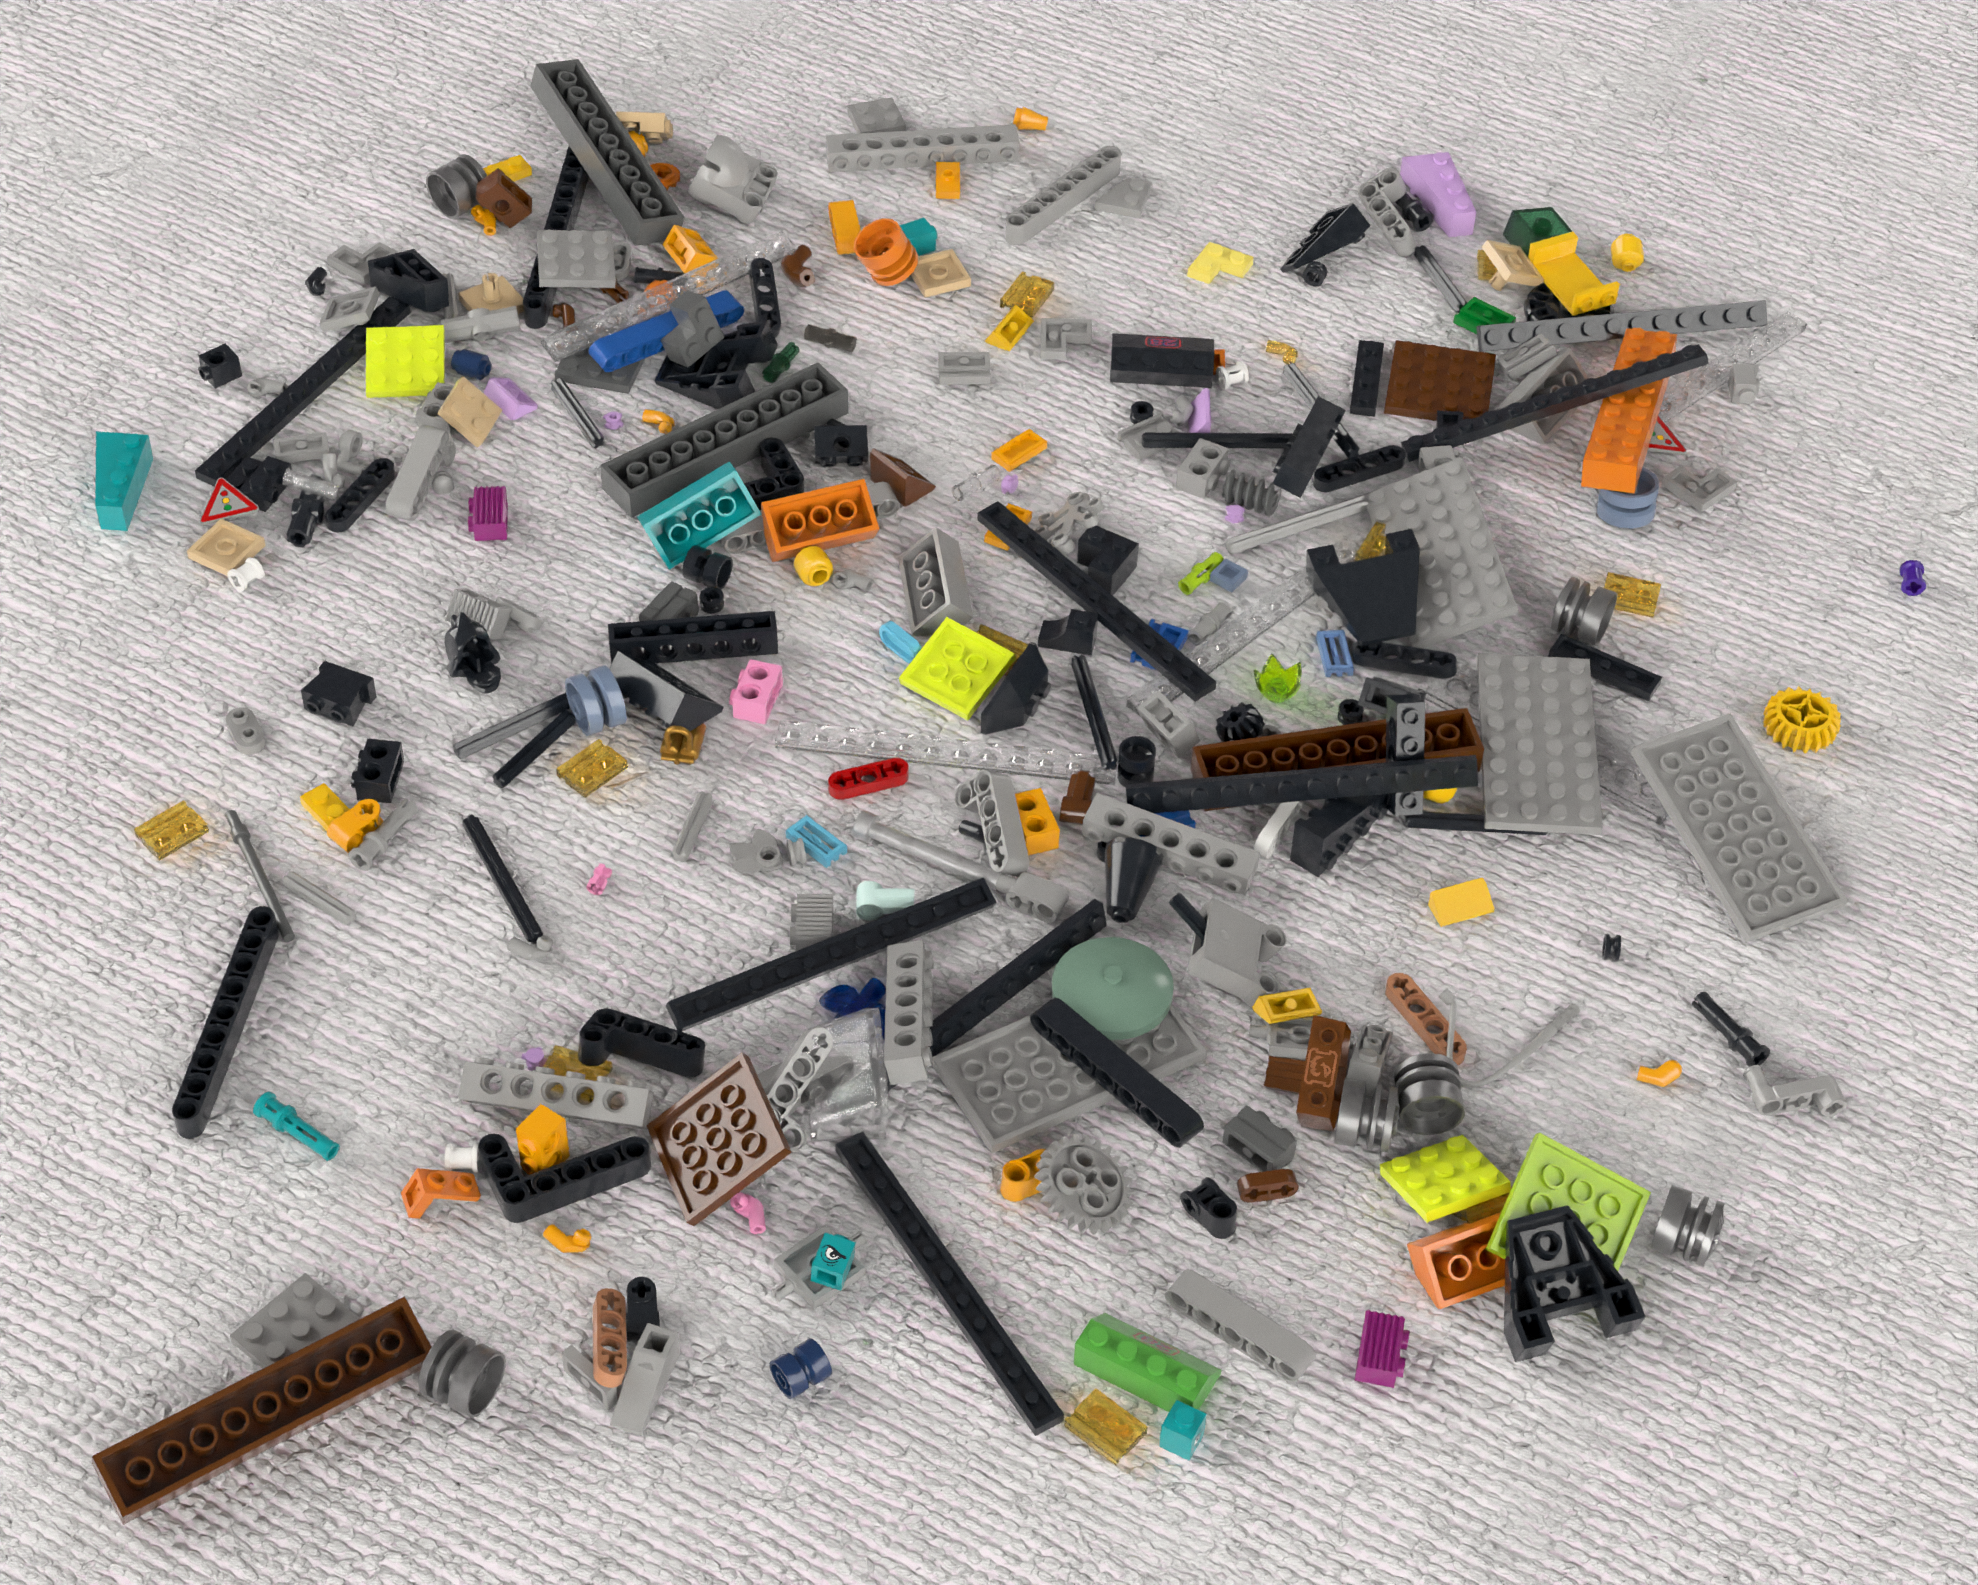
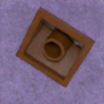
M875 448L870 452L871 481L874 483H888L897 500L904 507H907L935 489L936 486L902 459Z

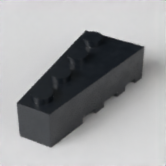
M1319 396L1317 397L1304 424L1298 423L1272 472L1277 475L1272 484L1301 498L1346 412L1345 409Z
M1388 794L1326 799L1321 810L1315 807L1308 813L1310 818L1307 820L1300 818L1295 821L1290 861L1316 877H1319L1326 869L1331 870L1336 864L1337 859L1343 853H1348L1355 841L1360 836L1364 837L1377 819L1381 820L1388 811Z

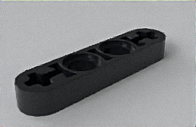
M755 258L752 260L749 269L756 322L770 320V328L776 338L781 328V317L773 265L765 258ZM760 269L764 272L763 276H760ZM766 286L770 291L763 292L757 287ZM769 305L772 307V310L766 311L760 306Z
M1390 445L1358 455L1357 457H1352L1351 459L1348 458L1320 467L1314 473L1313 486L1316 490L1327 493L1400 470L1404 466L1406 452L1400 446ZM1366 463H1374V464H1376L1377 466H1376V467H1368V466H1366L1365 464H1366ZM1350 470L1353 471L1354 474H1344L1342 471Z
M379 458L374 460L327 510L325 517L330 531L338 533L348 530L394 480L395 468L394 463L390 459ZM365 485H374L371 489L362 488ZM350 501L360 502L357 505H347V503Z
M1356 642L1352 646L1353 662L1359 666L1439 679H1448L1457 673V659L1452 653L1384 642L1363 646ZM1390 655L1397 656L1394 659H1386L1385 657ZM1424 660V662L1421 663H1412L1411 661Z

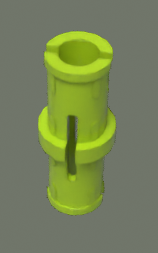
M1213 552L1202 563H1196L1192 567L1191 572L1178 582L1181 592L1190 595L1202 583L1206 584L1209 582L1211 572L1224 561L1223 556L1218 552ZM1206 569V571L1202 575L1197 577L1202 571Z

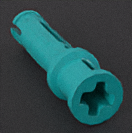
M265 1092L256 1101L253 1114L258 1118L264 1117L271 1122L276 1131L288 1132L327 1161L333 1159L340 1148L338 1143L332 1141L315 1127L298 1117L295 1108L291 1105L286 1106L278 1101L273 1092ZM303 1131L307 1132L308 1134H310L311 1136H313L315 1139H317V1141H316V1142L313 1141L312 1139H310L308 1136H306V1135L303 1134L302 1132H303Z

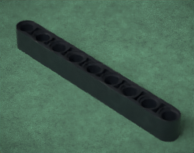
M256 907L247 916L174 1101L172 1114L177 1132L183 1138H196L206 1128L277 943L279 931L275 913L270 907Z

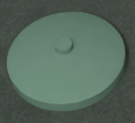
M1103 937L1076 945L1061 957L1052 977V998L1061 999L1109 1040L1130 1039L1151 1031L1164 1020L1173 1000V978L1165 961L1149 947L1125 938Z

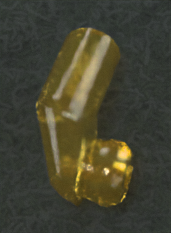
M1268 340L1266 345L1267 353L1282 355L1283 362L1288 365L1296 362L1298 357L1297 349L1287 343Z

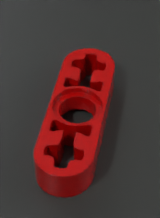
M891 758L834 772L828 779L829 794L835 799L844 800L902 786L909 779V765L901 758ZM866 775L874 776L876 780H874L873 782H865L861 780V778Z

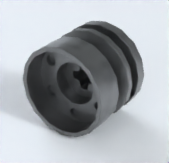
M462 154L455 160L450 161L447 166L442 165L427 175V190L436 208L446 217L455 219L469 211L471 207L479 205L476 200L477 183L484 179L487 174L473 157Z
M1571 577L1556 601L1551 629L1560 632L1564 628V634L1570 636L1578 626V640L1597 646L1602 640L1612 618L1617 601V593L1599 586L1593 595L1589 596L1590 583L1584 581L1580 587V579Z
M1419 1054L1405 1059L1396 1067L1393 1074L1395 1087H1398L1400 1124L1406 1130L1415 1134L1434 1135L1452 1130L1462 1122L1465 1111L1458 1065L1453 1059L1442 1054Z
M1345 1078L1334 1144L1355 1147L1359 1135L1366 1134L1367 1149L1372 1150L1374 1136L1381 1137L1380 1151L1388 1153L1389 1145L1396 1134L1399 1116L1398 1087L1390 1086L1388 1099L1385 1100L1381 1099L1382 1085L1377 1084L1373 1096L1367 1097L1365 1082Z
M1671 1185L1650 1249L1671 1256L1678 1243L1685 1245L1683 1260L1688 1262L1692 1248L1700 1251L1696 1265L1704 1267L1705 1262L1715 1250L1724 1223L1723 1208L1725 1203L1717 1200L1713 1214L1705 1212L1709 1197L1704 1196L1699 1206L1694 1208L1691 1207L1692 1191Z
M454 1329L448 1330L437 1339L424 1360L418 1381L419 1392L430 1398L433 1397L440 1403L448 1402L449 1407L470 1418L477 1417L487 1408L500 1387L506 1366L505 1355L483 1343L476 1345L475 1340L468 1336L464 1337L463 1334Z

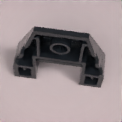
M767 321L742 324L737 326L738 331L725 334L721 341L689 367L671 361L668 355H666L654 381L656 385L715 409H720L756 392L746 372V368L749 363L771 361L778 343Z
M1413 529L1386 534L1385 555L1340 564L1333 544L1307 549L1306 573L1313 591L1318 597L1321 596L1328 603V608L1332 613H1337L1342 619V624L1362 646L1416 634L1420 547Z
M1568 1205L1508 1220L1506 1223L1504 1335L1515 1363L1546 1355L1555 1342L1547 1322L1548 1320L1594 1308L1605 1338H1610L1636 1331L1646 1318L1633 1285L1627 1278L1623 1279L1613 1266L1614 1262L1608 1254L1604 1255L1594 1243V1237Z

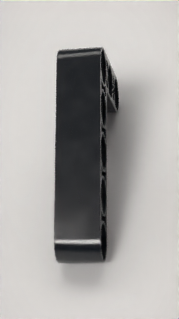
M778 438L764 439L760 444L761 467L767 477L744 483L759 510H761L762 502L804 493V476L784 443Z
M488 1134L482 1137L478 1144L482 1170L505 1218L513 1223L530 1220L647 1175L651 1169L649 1143L646 1139L638 1136L626 1138L527 1176H523L503 1136Z

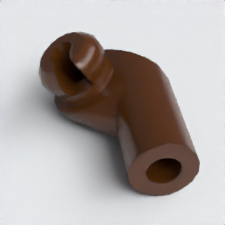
M567 303L554 304L552 306L553 316L555 318L562 317L563 329L565 331H574L576 329V321L573 307Z

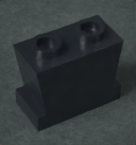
M327 661L320 665L319 674L301 689L304 710L354 727L365 704H372L377 697L373 677Z
M1376 676L1373 679L1367 677L1357 705L1386 714L1387 695L1416 694L1424 701L1427 693Z

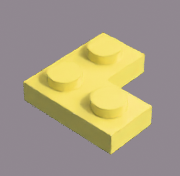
M1209 242L1188 268L1187 276L1207 284L1212 282L1219 271L1243 278L1252 267L1254 257Z

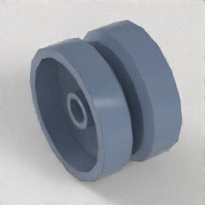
M1642 467L1635 494L1600 489L1597 503L1599 517L1606 523L1619 528L1632 529L1649 524L1655 517L1656 499L1659 490L1658 478L1654 473Z
M606 665L589 670L588 678L582 673L566 678L565 689L568 703L578 727L585 736L602 732L604 724L609 728H613L626 723V707L621 690L614 675Z

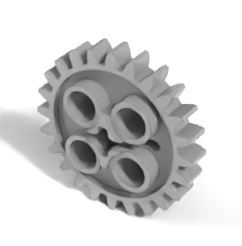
M1074 1134L1070 1139L1063 1136L1059 1141L1055 1140L1040 1155L1042 1159L1036 1164V1167L1040 1170L1034 1175V1178L1042 1181L1036 1187V1190L1045 1192L1040 1201L1050 1202L1051 1206L1047 1212L1053 1213L1057 1211L1059 1213L1057 1217L1058 1223L1065 1218L1068 1220V1229L1071 1230L1077 1224L1081 1234L1088 1228L1092 1235H1095L1099 1230L1105 1233L1111 1227L1114 1228L1129 1213L1127 1209L1133 1204L1129 1197L1134 1193V1190L1127 1187L1133 1180L1123 1175L1128 1167H1119L1117 1163L1121 1157L1115 1156L1112 1158L1110 1156V1146L1105 1150L1101 1149V1140L1098 1139L1094 1144H1091L1088 1135L1081 1141L1077 1134Z

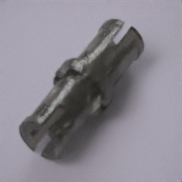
M808 324L804 332L805 340L823 344L829 349L834 347L852 353L857 343L855 336L841 334L833 328L823 329Z

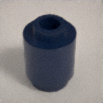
M467 349L456 350L451 360V368L456 370L458 374L478 380L488 376L492 367L487 355Z

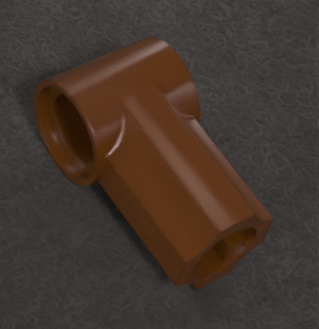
M1078 771V773L1071 775L1067 795L1063 796L1061 803L1060 822L1083 825V819L1092 803L1096 778L1092 777L1089 772Z

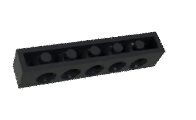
M775 611L608 624L611 664L618 651L655 664L778 654Z

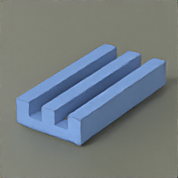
M1317 631L1316 640L1325 677H1331L1332 673H1336V676L1340 677L1343 672H1347V676H1353L1354 667L1345 631ZM1334 637H1338L1345 665L1340 664ZM1325 638L1328 640L1334 665H1331Z

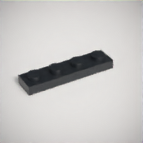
M1359 340L1349 414L1375 417L1384 343Z
M1563 634L1559 636L1549 650L1548 657L1590 659L1591 677L1647 701H1650L1661 684V676Z

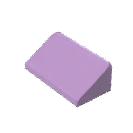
M489 378L484 394L498 405L510 420H516L538 408V405L510 378Z
M1204 388L1191 402L1194 410L1188 420L1189 433H1210V390Z

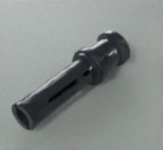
M1407 192L1395 201L1402 209L1404 218L1412 222L1416 231H1424L1430 227L1433 222V216L1430 212L1423 209L1420 201L1413 200Z
M1701 992L1694 998L1695 1001H1692V1006L1728 1040L1729 1048L1733 1052L1738 1051L1746 1059L1748 1067L1761 1065L1768 1058L1770 1049L1766 1045H1761L1752 1037L1753 1032L1749 1028L1738 1025L1707 992Z

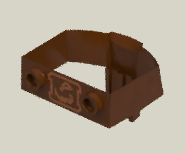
M1313 1015L1305 1061L1273 1056L1268 1058L1264 1087L1299 1094L1296 1114L1301 1127L1334 1132L1346 1077L1351 1030L1346 1022Z

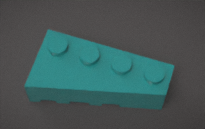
M96 431L95 507L101 529L128 531L154 459L149 435Z

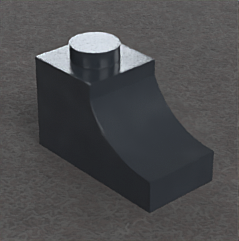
M1071 609L1070 614L1063 619L1043 620L1038 637V647L1092 656L1097 637L1098 613Z

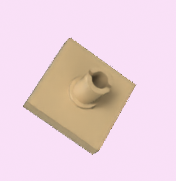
M1487 240L1482 246V249L1498 270L1489 280V284L1494 289L1501 291L1507 282L1536 287L1544 281L1520 246Z
M488 273L489 281H487V275L485 274L482 277V284L458 293L459 301L468 311L477 308H486L491 311L516 306L518 314L524 312L523 297L503 276L498 277L495 273Z

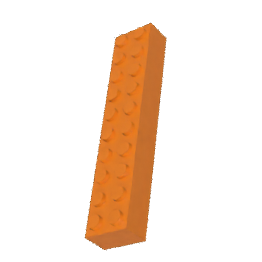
M1626 328L1613 370H1622L1631 367L1634 363L1646 362L1657 358L1661 354L1676 352L1677 334H1670L1667 331H1645L1642 328ZM1670 377L1603 398L1583 459L1581 487L1635 494Z

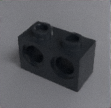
M367 738L364 750H360L358 754V769L353 771L351 776V787L355 788L357 800L373 799L381 803H392L404 764L401 742Z

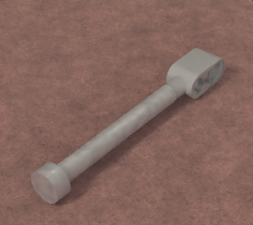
M863 810L854 823L852 831L854 838L866 843L871 839L877 840L973 881L984 877L988 887L1006 894V901L1013 909L1047 923L1054 922L1069 900L1068 892L1056 883L1028 872L1021 873L1017 879L1003 873H998L991 868L879 823V816Z

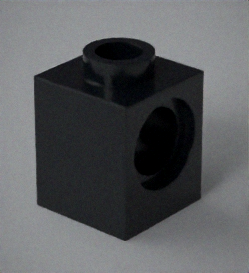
M226 343L198 355L200 367H198L199 374L204 381H208L215 389L242 377L239 357Z

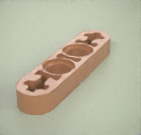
M1404 973L1390 975L1385 988L1387 998L1434 1054L1447 1056L1446 1039L1448 1041L1449 1022L1410 976ZM1414 1004L1420 1005L1425 1011L1415 1013L1409 1009V1006ZM1435 1025L1440 1027L1443 1032L1432 1034L1426 1028ZM1455 1030L1453 1061L1460 1065L1465 1059L1467 1045Z
M604 1288L597 1292L593 1305V1376L600 1385L615 1388L622 1384L627 1369L626 1303L622 1293L615 1289ZM608 1304L610 1305L612 1310H607ZM602 1324H610L615 1326L617 1329H610ZM603 1346L613 1347L617 1351L607 1350L603 1348ZM607 1365H612L611 1371H609Z

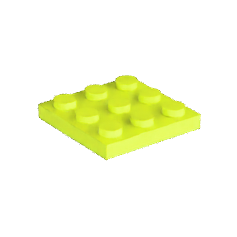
M444 325L366 328L367 398L427 396L430 391L432 392L437 382L445 384Z
M946 617L900 675L899 682L903 686L968 721L1013 664L1016 657L1012 651Z
M1464 1135L1451 1137L1443 1142L1423 1147L1418 1151L1395 1157L1390 1161L1380 1164V1175L1427 1223L1511 1191V1181Z

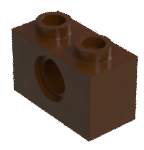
M499 168L477 183L476 200L478 203L492 212L499 222H503L509 228H512L532 214V197Z

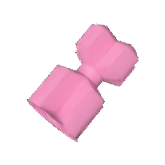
M599 864L595 868L594 876L590 878L586 886L587 890L594 895H601L607 885V878H610L612 874V869L606 868L605 864Z

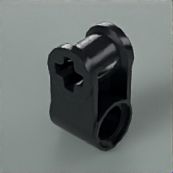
M1206 1177L1201 1181V1185L1191 1191L1186 1190L1180 1194V1200L1184 1209L1210 1235L1215 1238L1226 1239L1234 1234L1237 1205L1219 1188L1213 1179Z
M641 1276L632 1279L627 1285V1342H638L647 1323L660 1327L655 1283L651 1279Z

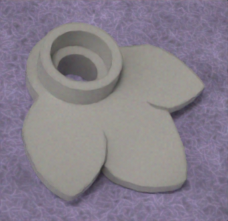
M757 829L755 831L752 843H730L732 857L736 860L732 865V869L739 873L752 874L760 870L773 872L778 870L783 864V855L777 848L776 838L764 830Z

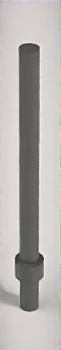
M235 810L227 811L225 817L231 828L230 835L234 843L239 844L267 906L274 911L277 926L283 940L290 942L294 940L295 934L249 840L251 835L247 826L241 823Z

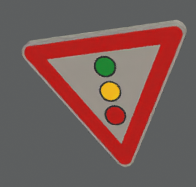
M1658 415L1648 451L1651 453L1661 452L1685 455L1687 449Z
M219 478L200 518L201 525L217 523L220 519L229 520L258 513L259 507L224 478Z

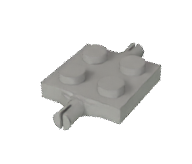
M1313 1017L1272 1023L1268 1026L1250 1024L1249 1037L1267 1038L1269 1056L1305 1060ZM1350 1036L1349 1048L1353 1049L1354 1036Z
M826 1226L818 1229L774 1259V1267L786 1280L771 1290L773 1297L778 1302L790 1293L796 1292L815 1309L840 1292V1290L810 1281L812 1263L824 1233L834 1235ZM858 1231L849 1238L850 1241L856 1242L855 1250L867 1243V1239L861 1231ZM855 1255L842 1290L865 1275V1267Z

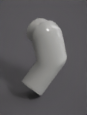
M1186 396L1177 398L1176 404L1180 410L1172 411L1173 416H1170L1171 423L1177 424V426L1185 425L1194 410Z
M323 453V472L325 480L328 482V487L333 490L335 488L342 489L345 485V478L342 474L337 475L336 453Z

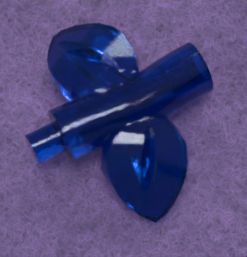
M871 978L860 993L849 985H838L820 997L819 1002L823 1008L837 1013L834 1017L835 1023L831 1026L834 1034L840 1035L843 1031H851L860 1023L867 1032L885 1040L886 1006L878 1002L886 994V987L879 979Z

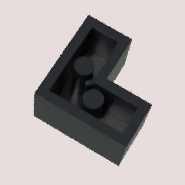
M1099 526L1087 528L1078 539L1077 563L1088 567V576L1111 595H1114L1137 567L1139 543Z

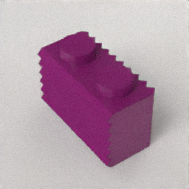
M504 485L502 487L486 486L485 488L482 486L478 488L476 486L474 488V497L468 498L469 514H473V516H468L469 532H474L475 541L508 540V499L506 487Z
M1366 1311L1355 1381L1394 1388L1396 1377L1403 1378L1406 1358L1400 1357V1350H1407L1410 1334L1409 1330H1404L1405 1318L1403 1316L1398 1317L1397 1315H1385L1383 1312Z

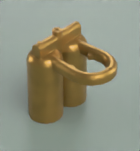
M703 723L691 731L682 726L666 728L660 748L661 760L673 761L677 765L680 762L694 764V761L699 758L706 725Z

